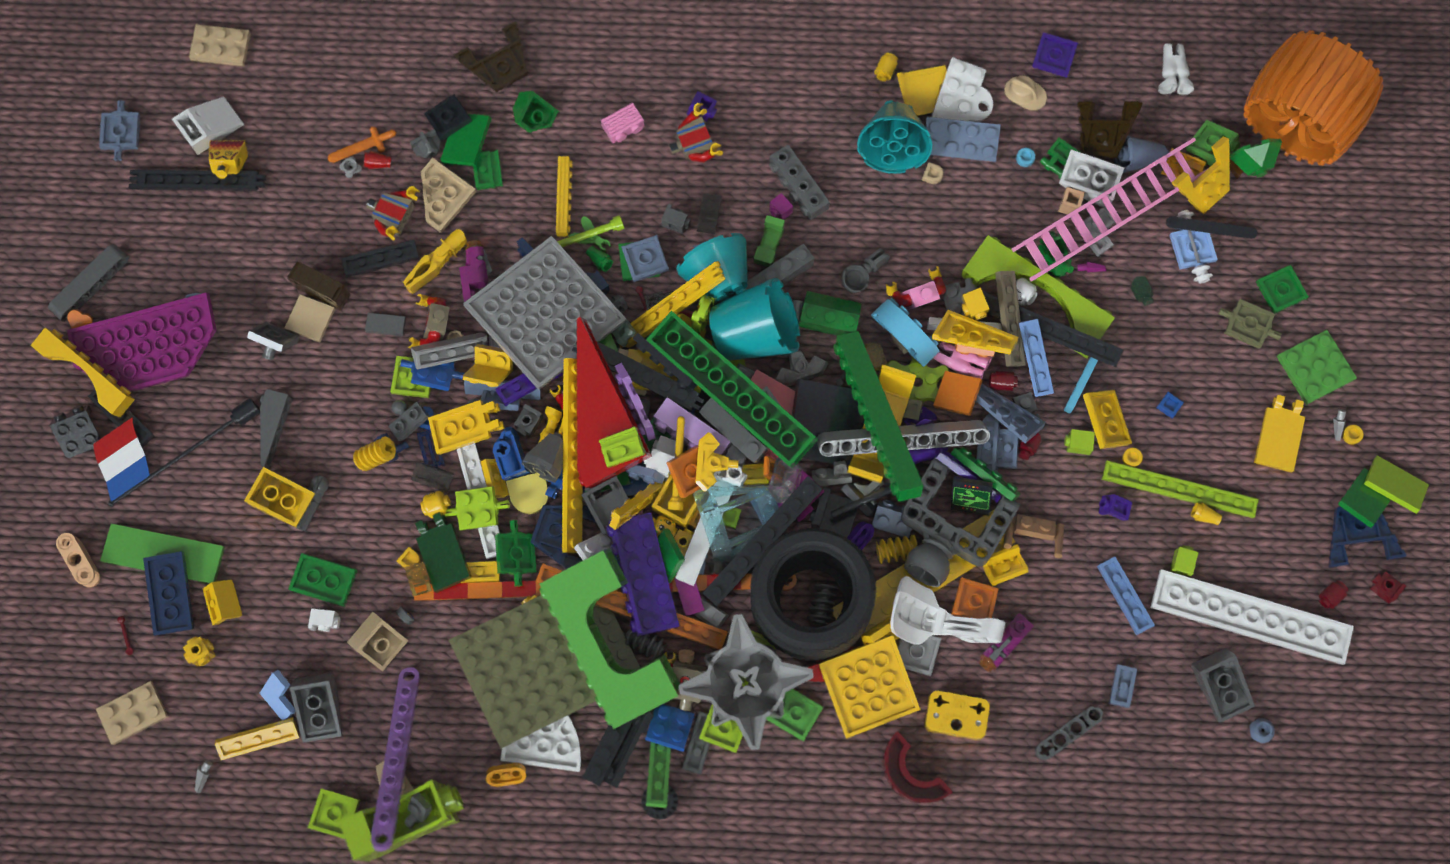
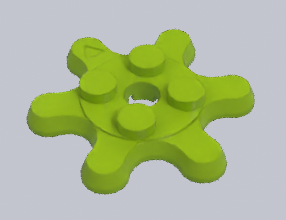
M913 357L908 365H901L895 360L887 363V366L915 374L916 378L921 379L922 385L919 387L913 385L909 399L923 401V403L925 401H935L939 390L937 384L943 378L945 371H949V368L945 365H939L935 368H930L927 365L923 367Z

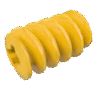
M384 436L359 448V450H355L353 454L354 463L362 471L371 470L392 460L396 454V447L389 437Z
M911 535L910 541L907 536H903L902 542L899 537L895 538V542L888 538L887 544L883 539L880 540L879 545L876 541L877 557L880 564H883L884 558L890 563L891 557H894L895 561L898 562L899 556L905 561L908 553L917 547L915 535Z

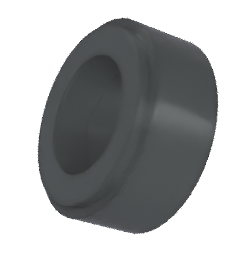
M402 606L396 611L400 619L408 625L415 620L411 613Z

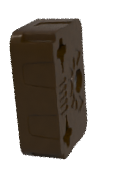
M296 261L287 276V279L296 289L339 311H342L351 296L346 286L298 261Z

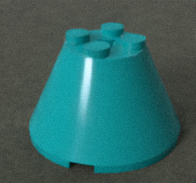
M889 100L885 102V105L877 111L860 132L857 149L858 153L864 158V162L871 168L885 173H905L907 169L918 168L928 160L932 152V138L929 131L913 111L911 105Z
M731 233L732 236L726 238L720 235L692 249L683 257L685 261L682 264L678 263L676 268L678 275L688 282L709 265L719 261L725 280L704 295L715 298V303H720L746 291L748 286L747 241L744 235L740 233Z

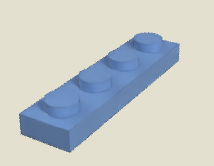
M1037 318L1019 322L1034 395L1039 397L1053 394L1054 389L1039 320Z
M1116 557L1098 565V570L1135 634L1138 635L1155 626Z

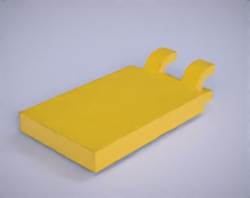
M1277 395L1276 398H1273L1272 408L1267 407L1265 409L1254 463L1292 473L1295 468L1305 417L1300 416L1304 401L1295 400L1292 403L1291 410L1282 408L1285 396Z
M479 400L429 417L428 420L436 454L441 455L492 438L491 432L505 429L503 421L499 422V419L491 421L489 413L500 411L499 404L494 401L483 404V401Z

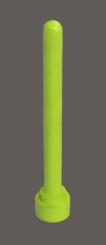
M620 215L612 217L613 219L607 224L557 242L561 247H565L612 229L613 231L623 230L624 226Z

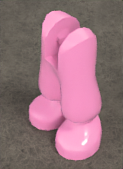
M941 341L939 348L951 355L948 357L942 353H937L933 359L958 374L982 380L984 371L988 369L993 356L980 357L972 353L964 355L956 351L955 345ZM971 364H975V365H977L979 368L973 367V366H971Z

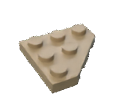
M432 158L421 171L425 218L429 225L442 233L476 193V189Z

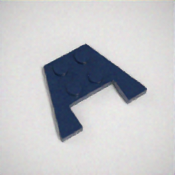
M543 505L530 543L565 569L582 562L583 560L562 553V505ZM583 506L582 519L596 523L588 506Z
M1342 507L1335 508L1329 568L1349 565L1345 545L1382 540L1387 560L1400 559L1407 556L1405 551L1399 546L1396 536L1390 531L1388 522L1383 514L1380 515L1376 523L1370 528Z

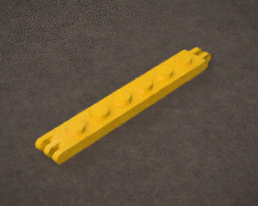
M716 261L635 319L630 323L632 327L645 338L657 328L671 311L677 315L725 280L722 268H720V262ZM634 337L629 338L628 344L625 347L630 348L637 343L633 339Z

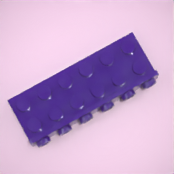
M651 512L632 517L616 530L607 525L608 536L612 537L613 540L611 550L614 556H617L618 564L628 584L621 587V591L627 597L625 607L627 613H631L632 621H630L632 633L635 632L636 637L679 627Z

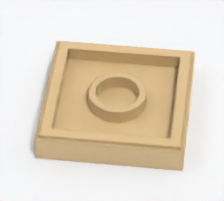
M299 295L285 325V329L320 343L335 312V308Z

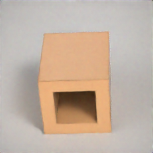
M1066 187L1058 212L1068 215L1081 207L1085 192Z

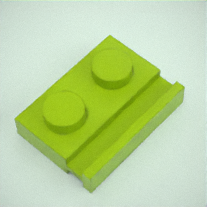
M637 427L599 440L607 467L610 468L646 455Z

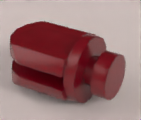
M1039 433L1026 443L1021 440L1018 447L1020 451L1018 456L1021 459L1029 460L1030 456H1034L1041 443Z

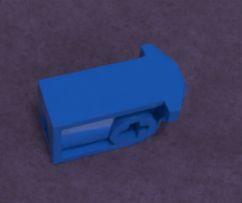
M505 427L493 446L494 457L501 477L505 481L531 473L521 464L525 455L519 440L520 437L513 427Z

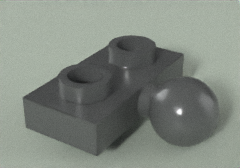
M396 400L392 404V411L400 416L389 425V428L398 441L402 442L427 421L429 415L419 402H416L407 410V405L404 401Z

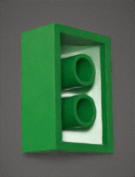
M807 291L799 327L836 336L856 332L862 303Z

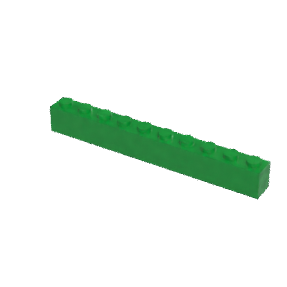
M859 331L838 335L836 344H834V352L840 358L841 369L845 370L847 384L852 387V396L854 400H857L859 413L865 419V428L867 431H870L871 443L873 447L876 446L877 457L879 462L883 463L885 477L890 480L892 494L896 495L898 502L921 497L923 483Z

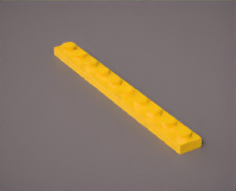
M564 358L562 553H577L574 547L582 542L583 497L581 495L583 494V486L578 479L580 475L577 471V359Z

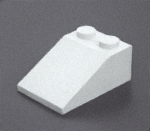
M1071 150L1059 184L1065 188L1069 187L1085 192L1083 198L1091 201L1119 184L1124 167ZM1116 190L1107 195L1111 203L1114 200ZM1101 199L1093 203L1102 207L1105 206Z

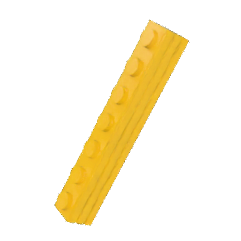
M558 156L556 235L567 237L571 232V226H569V222H571V215H569L571 204H569V200L572 199V194L570 193V189H572V182H570L572 171H570V167H572L573 163L570 160V156Z

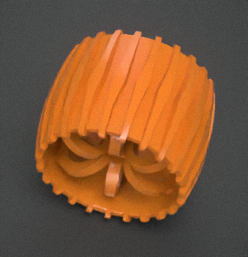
M1309 30L1307 33L1299 31L1297 34H1292L1274 52L1261 69L1248 94L1243 115L1247 118L1246 123L1254 127L1252 131L1255 134L1259 132L1262 135L1261 140L1281 139L1280 149L1285 151V156L1288 157L1291 154L1296 156L1297 161L1305 159L1308 160V164L1313 165L1315 162H1318L1319 166H1323L1325 163L1330 165L1337 161L1362 133L1380 99L1384 80L1382 76H1379V68L1372 66L1373 61L1371 59L1366 60L1362 56L1364 52L1361 50L1356 52L1351 49L1352 44L1349 42L1347 45L1338 42L1339 37L1334 36L1331 39L1326 37V33L1321 32L1317 35L1313 30Z

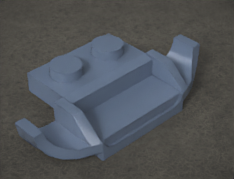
M989 413L983 419V422L990 432V438L986 443L978 444L977 459L983 460L987 464L986 467L991 471L995 470L998 472V468L1017 469L1019 438L1009 429H1000V422Z

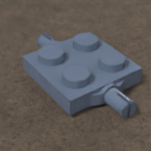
M123 100L117 101V111L101 113L99 147L101 150H114L115 161H122L123 150L138 149L140 114L138 112L125 111L126 102Z

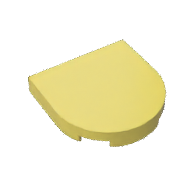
M539 473L506 481L510 500L513 506L522 513L535 514L540 512L543 505H546L549 496L545 495L548 489L546 480L540 478Z

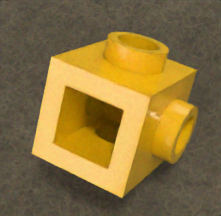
M196 636L187 641V645L183 647L186 652L183 655L187 662L196 666H204L216 656L211 641Z

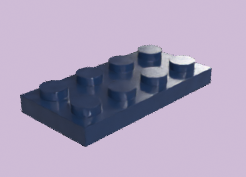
M184 552L143 558L153 636L193 630L194 621Z

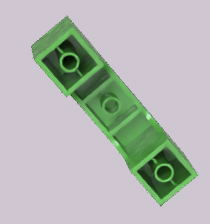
M608 548L539 584L541 587L539 591L544 599L547 598L550 604L549 611L553 617L557 618L561 634L566 635L569 641L567 642L568 648L572 653H575L579 669L585 672L587 676L586 683L590 689L594 690L598 706L603 707L606 713L604 715L606 722L615 729L679 696L680 682L666 655L637 669H627L620 666L610 652L594 620V607L601 597L628 584L613 552Z

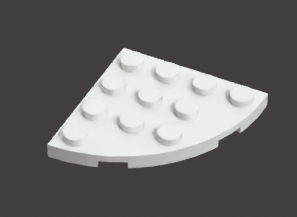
M566 716L502 748L500 761L580 772V743L569 716Z

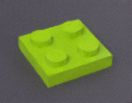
M321 788L308 828L345 839L339 820L355 814L360 800Z

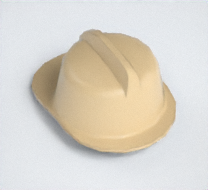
M1028 76L1013 77L1005 85L1007 98L1025 109L1031 111L1038 110L1046 103L1047 95L1044 88Z

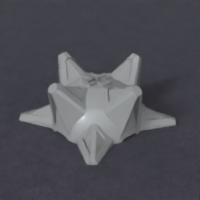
M742 614L733 615L727 646L719 651L706 654L704 661L708 668L707 671L680 684L679 693L711 701L714 706L712 724L716 727L731 720L736 721L750 750H756L760 748L766 717L778 719L783 717V698L785 692L814 678L813 669L781 662L776 650L772 646L756 642ZM746 680L749 683L744 687L742 686V683Z

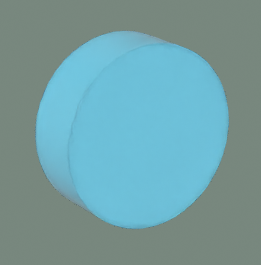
M1030 148L1020 149L1016 156L1017 163L1022 167L1031 166L1035 160V153Z

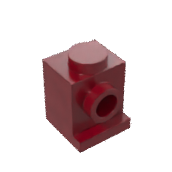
M1385 571L1381 574L1377 573L1371 580L1373 584L1369 589L1389 604L1398 598L1406 585L1400 583Z

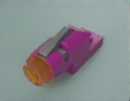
M479 240L466 243V266L459 267L464 302L476 294L475 289L487 286L488 276L492 273L486 251Z
M1019 613L1004 629L1001 643H992L980 656L978 661L980 666L989 673L992 670H996L1034 625Z

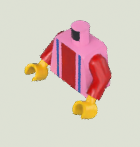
M936 266L937 270H928L932 282L902 293L898 291L897 283L892 282L893 286L886 284V292L888 296H892L899 306L902 305L906 310H910L940 299V295L946 292V287L940 269Z

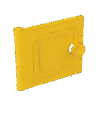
M945 65L907 73H897L903 102L911 105L917 116L933 113L947 72Z

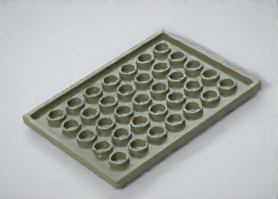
M542 595L449 639V643L500 749L596 702L594 690L590 689L586 683L587 676L585 672L579 669L576 662L578 659L575 653L569 650L567 645L569 641L566 635L561 634L558 628L559 622L550 613V604L547 598L544 599ZM595 605L593 612L594 620L615 661L627 669L639 668L640 666L630 646L625 645L626 638L613 612Z

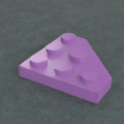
M623 364L616 365L617 374L614 377L618 385H620L619 389L635 422H638L637 426L641 434H645L648 441L656 438L651 422L646 416L638 394H636L631 378Z

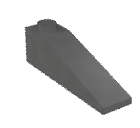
M266 389L265 394H262L260 398L261 467L270 470L293 399L288 394Z
M710 398L699 411L705 419L752 462L757 463L769 450L766 445L714 399Z

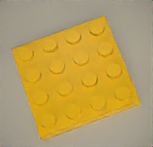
M892 634L874 643L865 644L818 663L846 739L920 710Z

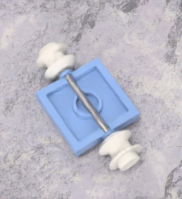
M1184 210L1179 212L1177 217L1191 219L1194 213ZM1189 230L1172 232L1169 236L1179 269L1195 267L1191 271L1192 274L1197 276L1194 278V281H1198L1199 284L1208 282L1213 275L1207 272L1210 266L1205 264L1218 260L1210 233Z

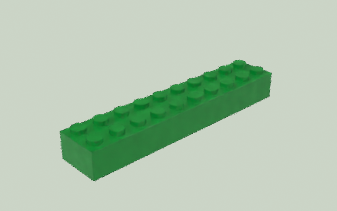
M673 311L664 318L646 339L792 469L819 440Z

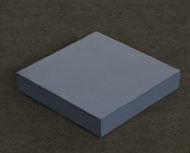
M657 235L622 246L633 282L669 271Z

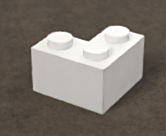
M660 436L659 440H655L653 444L652 457L646 459L644 464H646V468L654 469L664 475V481H667L671 473L666 462L675 458L676 441Z

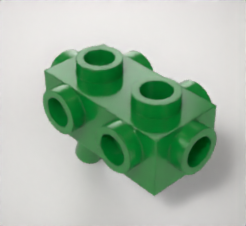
M1050 231L1049 233L1062 255H1068L1066 243L1061 235L1055 233V231ZM1040 239L1038 249L1044 255L1048 266L1056 261L1043 239ZM1071 258L1048 271L1049 275H1054L1057 278L1065 276L1066 272L1072 273L1074 267L1071 265Z

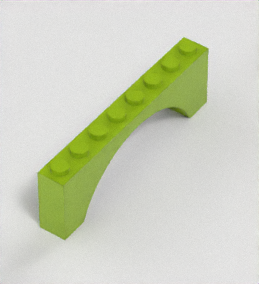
M988 235L963 269L961 276L965 279L972 278L973 284L978 286L984 282L995 280V272L1015 271L1016 279L1025 278L1030 281L1029 278L1041 270L1033 265L1030 259L1021 257L1016 251L1013 252L1011 247L1007 248L1001 244L998 238ZM1048 272L1030 281L1032 284L1045 290L1058 302L1067 316L1070 328L1100 340L1115 319L1110 311L1099 308L1093 300L1084 298L1080 295L1079 291L1074 288L1070 289L1064 285L1062 280L1053 278ZM1077 352V353H1079L1080 355H1082L1083 357H1085L1086 359L1089 357V356L1084 355V354H1082V353H1080V352Z

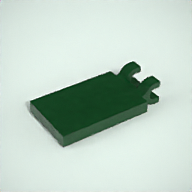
M440 512L432 515L437 527L429 530L427 522L424 523L423 520L415 523L421 535L416 540L433 590L436 593L472 578L454 525L451 523L447 525L445 515L442 516Z

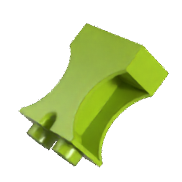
M430 780L417 789L402 795L392 846H390V849L388 848L382 852L375 850L371 843L376 806L339 820V824L353 860L370 862L417 838L460 822L456 812L463 810L464 804L456 786L451 787L450 784L445 785L434 780ZM419 792L432 805V808L426 820L419 824L415 822L410 829L405 824V820L411 814L407 808L412 796ZM379 836L376 842L383 844L388 838L387 836Z

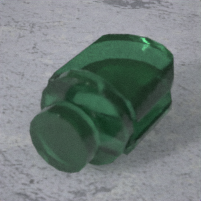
M1136 277L1131 284V290L1136 300L1142 302L1143 306L1150 305L1154 301L1152 298L1154 295L1153 289L1146 277Z

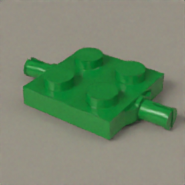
M518 520L509 521L511 532L495 535L497 573L514 575V586L521 587L523 586L522 574H534L537 572L535 546L530 543L533 534L519 532Z

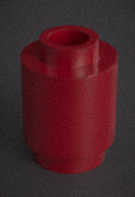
M990 372L989 388L1013 391V387H1017L1018 377L1014 376V372Z
M1339 580L1331 582L1319 594V602L1326 609H1334L1347 596L1349 589Z

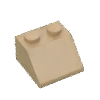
M372 612L347 643L383 671L408 640Z

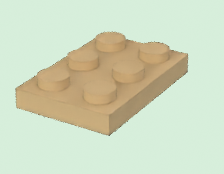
M196 25L189 58L191 61L245 66L251 33L249 30Z
M151 681L96 709L111 745H115L168 718L154 683Z

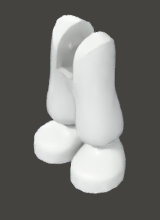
M1171 43L1164 44L1162 76L1165 80L1159 85V92L1161 94H1171L1177 88V93L1180 95L1192 93L1194 84L1188 78L1190 73L1183 44H1177L1176 55H1173Z

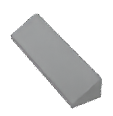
M476 333L411 347L415 367L418 370L475 357V346L477 344L488 346V340L484 333Z

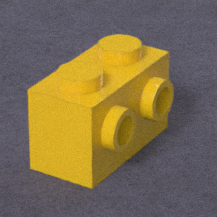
M981 287L962 295L964 304L961 307L966 317L975 318L976 321L987 317L986 313L989 312V307Z

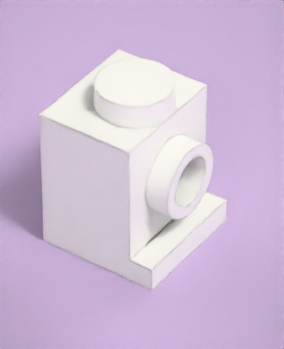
M311 608L308 628L316 631L318 627L319 631L330 632V629L339 628V614L335 611Z

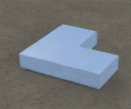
M276 670L271 674L260 694L279 718L286 720L292 717L295 708L284 696L290 683L279 670Z

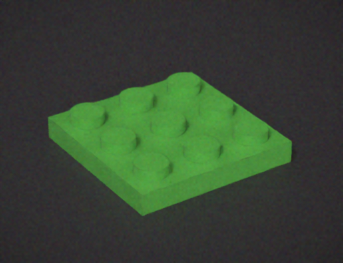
M1328 330L1276 356L1306 405L1357 379Z

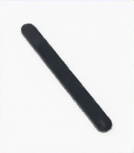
M1168 217L1166 219L1167 227L1248 239H1254L1258 234L1257 230L1253 227L1180 217Z

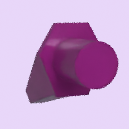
M1091 261L1077 264L1078 271H1107L1105 265Z

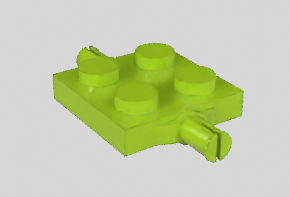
M493 486L455 492L456 508L447 509L446 512L452 513H445V516L457 515L459 530L499 525V509L510 508V505H503L510 504L509 500L498 502Z

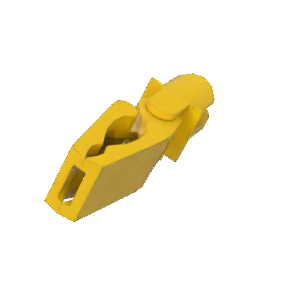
M456 229L445 240L440 239L442 245L429 255H424L403 281L408 292L414 294L437 277L442 267L449 261L452 255L457 258L456 254L467 243L462 230Z

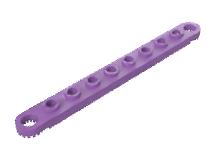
M412 667L403 669L399 674L374 817L371 843L375 850L381 852L383 850L386 851L388 848L390 849V846H392L420 680L419 672ZM408 674L415 676L411 681L404 680ZM379 836H387L388 838L383 844L376 842Z

